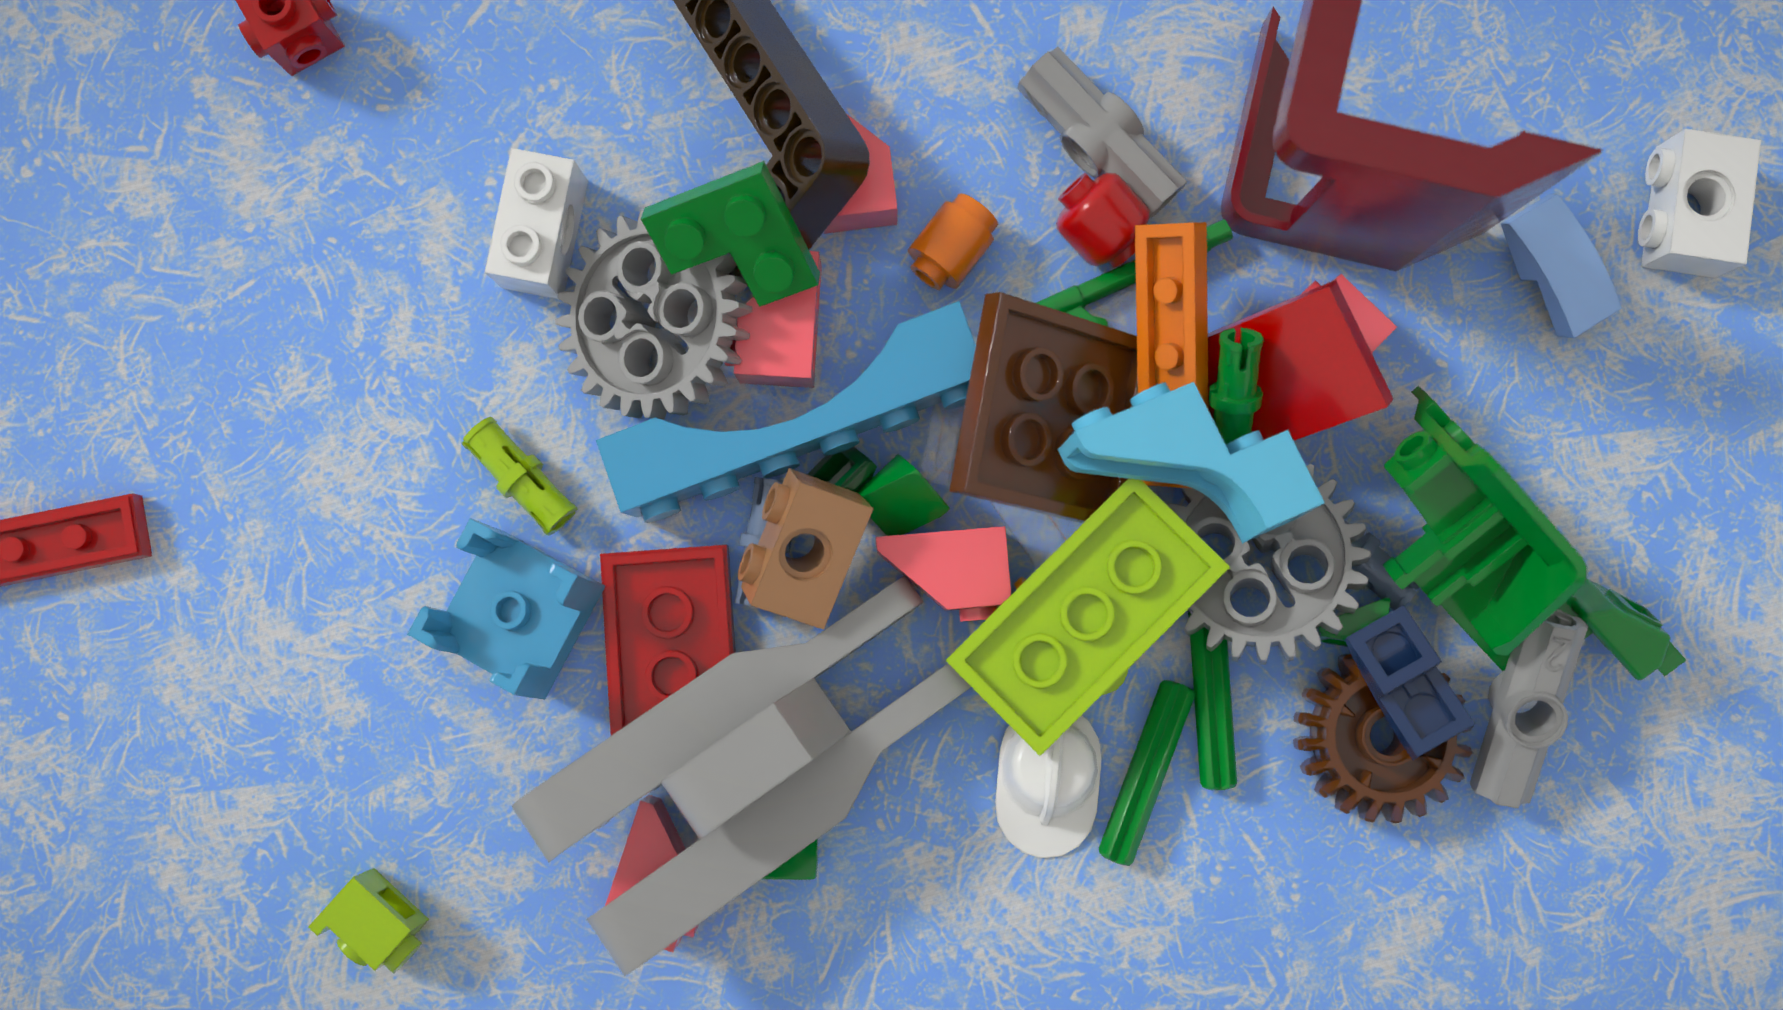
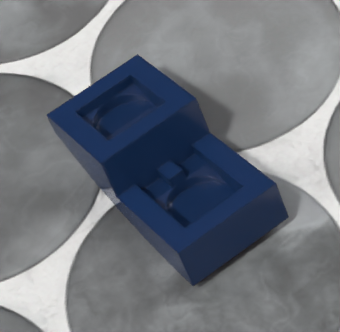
M1404 605L1346 637L1345 642L1365 682L1412 761L1475 725L1437 668L1442 662Z

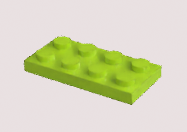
M1127 479L946 661L1041 756L1230 566L1142 480Z

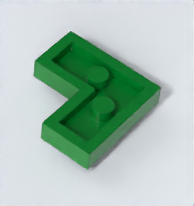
M764 161L644 208L640 220L671 275L731 253L759 307L819 285L820 271Z

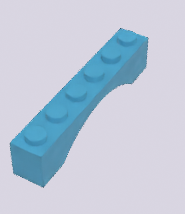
M960 301L898 324L881 353L856 381L827 403L793 420L754 430L719 432L683 427L655 417L596 440L620 513L637 518L643 516L645 523L659 521L681 511L679 502L699 494H702L705 501L726 496L740 489L739 479L760 471L763 478L787 473L788 468L795 469L800 466L797 457L820 448L825 456L850 449L860 443L857 434L878 426H882L884 433L908 427L920 420L918 411L942 403L944 410L964 406L976 344Z

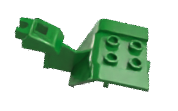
M1420 386L1411 391L1419 400L1414 419L1424 431L1415 432L1405 438L1396 448L1394 456L1384 464V468L1400 485L1427 522L1422 527L1425 532L1423 536L1396 558L1391 557L1382 564L1402 590L1414 581L1436 607L1441 605L1502 671L1506 669L1510 653L1557 609L1581 618L1588 626L1584 639L1593 633L1636 680L1645 679L1657 669L1665 677L1686 661L1670 642L1669 634L1662 628L1663 624L1647 608L1611 589L1586 579L1587 565L1583 557L1510 474L1484 448H1481L1477 443L1475 444Z

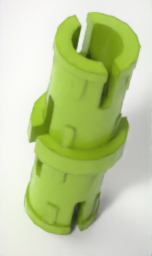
M487 417L480 421L464 436V441L461 444L498 481L496 489L505 498L512 496L543 529L547 536L558 531L575 515V511L578 508L541 471L543 463L533 454L527 456L503 431L493 417Z

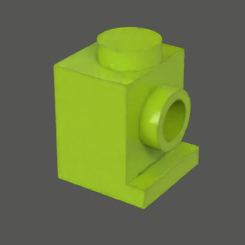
M372 868L352 877L308 928L317 936L331 930L339 937L337 939L339 949L354 963L361 966L369 965L374 971L384 965L394 974L422 945L415 935L429 921V918L375 868Z

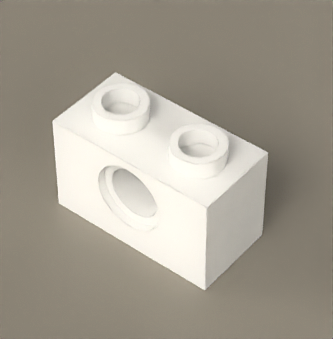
M1685 128L1656 147L1649 157L1645 171V180L1647 185L1651 186L1648 210L1644 213L1638 229L1639 245L1644 246L1641 267L1717 278L1747 264L1761 140ZM1687 193L1693 195L1699 202L1700 214L1690 207Z
M511 148L484 271L501 288L558 299V293L565 292L568 275L565 272L571 266L588 185L587 178L575 160Z

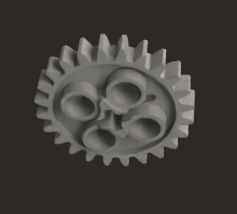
M640 210L638 222L624 216L617 217V234L602 228L597 229L596 234L600 245L598 250L581 246L578 249L586 265L583 270L575 268L566 269L565 273L576 283L574 291L558 293L557 298L571 305L570 314L555 319V324L571 329V336L558 346L561 351L578 355L567 370L569 374L587 376L581 389L584 394L601 396V407L614 410L621 409V415L641 418L644 414L645 418L652 419L656 417L664 420L667 411L670 414L683 416L688 414V400L701 404L710 402L705 386L706 383L722 387L728 384L720 367L723 362L740 365L742 359L730 347L733 340L742 341L750 338V333L736 326V319L751 313L752 306L736 302L735 295L742 292L748 285L745 279L728 275L737 265L730 253L671 275L640 220L644 211ZM655 260V273L652 279L648 282V269L651 263ZM618 281L621 282V284L623 285V287L627 290L626 292H627L632 298L627 297V296L619 289V287H618ZM697 300V315L693 322L689 324L688 310L691 304ZM638 301H642V302H645V303H649L650 305H649L648 309H646V308H645L640 302H638ZM616 309V322L613 328L610 329V318ZM657 323H660L666 330L655 328ZM674 334L679 335L687 343V353L676 340L678 338ZM657 349V365L650 372V357L653 351Z
M1309 464L1306 467L1313 478L1315 466ZM1332 479L1318 487L1325 502L1324 504L1290 523L1252 539L1261 553L1270 550L1275 552L1272 557L1271 570L1282 587L1294 599L1295 604L1290 608L1282 604L1263 566L1259 563L1252 564L1251 566L1246 564L1249 559L1248 542L1242 544L1232 523L1221 508L1203 493L1193 488H1182V493L1189 503L1187 507L1168 503L1167 505L1201 539L1212 533L1226 536L1234 547L1232 553L1223 559L1230 568L1188 609L1191 616L1184 627V631L1188 636L1205 627L1209 630L1206 649L1210 652L1217 648L1225 639L1232 642L1231 654L1233 661L1238 662L1246 646L1255 647L1260 665H1266L1270 647L1279 646L1287 661H1292L1295 657L1296 640L1301 639L1315 652L1321 646L1320 637L1317 632L1318 627L1321 626L1335 635L1341 632L1343 626L1335 615L1334 610L1355 613L1359 603L1345 590L1365 589L1369 578L1351 568L1352 566L1368 562L1371 557V551L1351 546L1352 542L1364 535L1366 526L1360 523L1345 524L1344 519L1353 511L1355 503L1352 499L1336 504L1332 503L1330 499L1335 491L1337 481ZM1310 555L1317 558L1322 564L1325 571L1324 577L1311 584L1299 582L1290 574L1288 563L1294 557ZM1253 587L1260 590L1266 596L1268 607L1260 615L1246 617L1237 613L1230 602L1232 595L1239 589Z

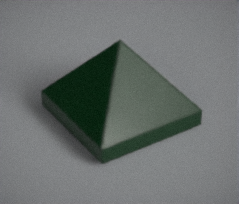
M852 447L836 454L826 455L807 475L858 492L873 477L877 466L857 448Z

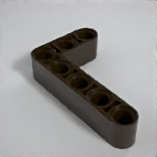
M673 0L772 154L766 166L808 249H810L865 180L870 165L869 150L865 141L770 0ZM737 265L728 274L744 278Z

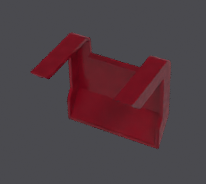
M1304 0L1290 60L1276 40L1280 16L1274 6L1261 27L1221 202V215L1227 221L1232 231L1243 236L1383 269L1399 271L1487 232L1602 153V149L1526 131H1521L1519 135L1492 147H1485L1337 112L1362 0ZM1275 152L1278 158L1289 168L1322 177L1297 205L1265 197Z

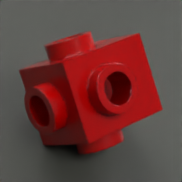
M235 0L246 18L245 21L238 24V27L251 49L259 58L269 55L291 76L345 47L330 20L338 15L330 0Z

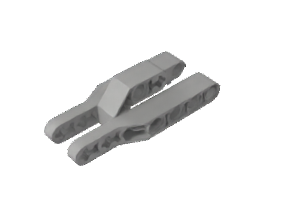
M906 576L880 591L806 643L732 653L512 805L513 810L548 862H551L555 857L591 832L603 827L610 822V819L635 801L662 785L698 836L699 840L586 919L624 976L643 965L843 821L851 810L881 751L971 688L949 664H946L856 729L850 731L816 682L815 678L923 603V600Z

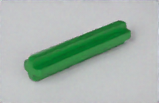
M1203 627L1198 632L1190 635L1200 784L1208 790H1228L1237 785L1228 642L1224 639L1217 648L1210 652L1206 649L1209 630Z
M1163 680L1158 687L1099 846V853L1112 862L1124 866H1130L1134 862L1195 697L1194 690L1188 686L1172 680Z

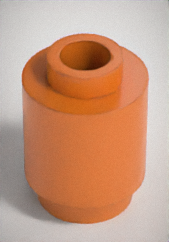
M958 194L953 202H944L908 248V253L914 260L910 269L920 280L933 289L940 290L943 285L955 289L958 288L993 243L992 232L998 226L997 219L985 206L966 194Z

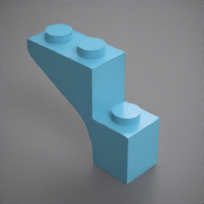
M1194 382L1170 391L1167 383L1155 385L1134 396L1130 400L1133 407L1115 415H1112L1109 407L1092 411L1072 423L1075 432L1058 449L1064 464L1070 470L1077 473L1179 484L1203 493L1225 513L1242 544L1290 523L1325 503L1288 430L1265 440L1260 431L1257 430L1225 445Z

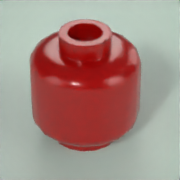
M1084 173L1059 196L1058 200L1065 208L1058 216L1056 229L1089 265L1101 266L1109 263L1115 268L1135 253V225H1147L1150 210L1116 173H1105L1094 180Z

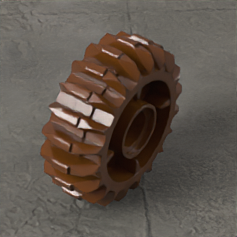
M1343 654L1338 657V667L1341 676L1330 668H1321L1317 672V676L1326 690L1321 692L1313 688H1305L1302 692V697L1315 705L1313 713L1296 712L1293 716L1294 722L1310 726V736H1299L1293 740L1295 749L1313 751L1314 756L1304 760L1300 765L1302 773L1312 776L1324 772L1317 781L1314 791L1324 798L1337 792L1335 809L1348 814L1357 806L1359 818L1367 822H1375L1382 811L1386 821L1400 823L1404 816V807L1412 815L1422 817L1427 814L1425 794L1437 802L1443 803L1449 800L1447 791L1440 782L1443 778L1455 782L1465 779L1461 770L1452 766V762L1455 756L1462 758L1470 757L1473 754L1471 747L1458 744L1457 736L1412 761L1393 730L1391 744L1385 750L1378 752L1371 743L1370 731L1374 723L1380 718L1385 717L1365 682L1352 654ZM1441 673L1449 684L1451 678L1446 673ZM1455 694L1461 704L1464 705L1466 700L1463 699L1462 695ZM1472 726L1471 728L1467 729L1466 731H1464V732H1462V733H1467V732L1470 731L1474 726Z

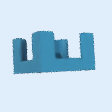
M470 518L456 543V547L476 555L448 609L444 611L428 606L422 607L407 635L432 649L458 654L492 674L489 679L490 682L513 695L545 700L600 598L605 585L503 530Z

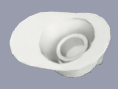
M1082 715L1041 756L1010 725L1005 730L999 753L995 798L997 822L1006 839L1022 853L1039 858L1063 856L1079 847L1092 830L1098 806L1102 759L1099 738L1090 722Z

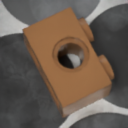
M788 468L783 483L775 482L766 497L762 519L767 521L758 545L750 543L740 562L738 580L742 581L741 588L750 605L824 630L872 514V506L859 493ZM800 534L814 535V545L805 556L800 558L785 556L786 547L794 537Z

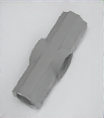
M1059 47L1045 53L1019 81L1017 89L1061 134L1060 141L1071 159L1090 176L1097 177L1105 173H1116L1148 206L1150 210L1149 219L1164 208L1186 185L1187 181L1143 136L1144 129L1141 121L1129 105L1114 93L1107 92L1103 94Z
M1557 609L1510 653L1505 671L1494 678L1488 693V700L1493 710L1470 780V786L1475 794L1488 798L1496 805L1518 809L1521 804L1531 802L1548 747L1562 737L1567 728L1568 714L1563 702L1588 629L1587 624L1581 618ZM1537 701L1536 705L1529 711L1517 713L1524 704Z

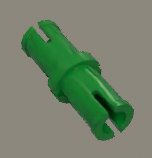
M1234 328L1224 330L1220 333L1218 377L1217 382L1210 386L1209 402L1214 409L1213 421L1225 445L1252 432L1254 412L1258 411L1262 405L1263 392H1261V388L1257 385L1263 336L1252 329L1241 328L1240 343L1235 342L1236 331Z

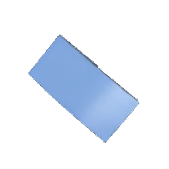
M1557 194L1545 196L1501 223L1520 280L1538 281L1557 337L1576 338L1622 309L1615 287L1596 248L1571 210Z

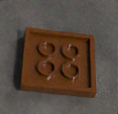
M1006 293L985 294L949 491L1084 523L1128 478L1074 472L1064 464L1058 449L1075 432L1072 423L1082 416L1103 407H1109L1112 415L1133 407L1130 400L1138 394L1137 336Z

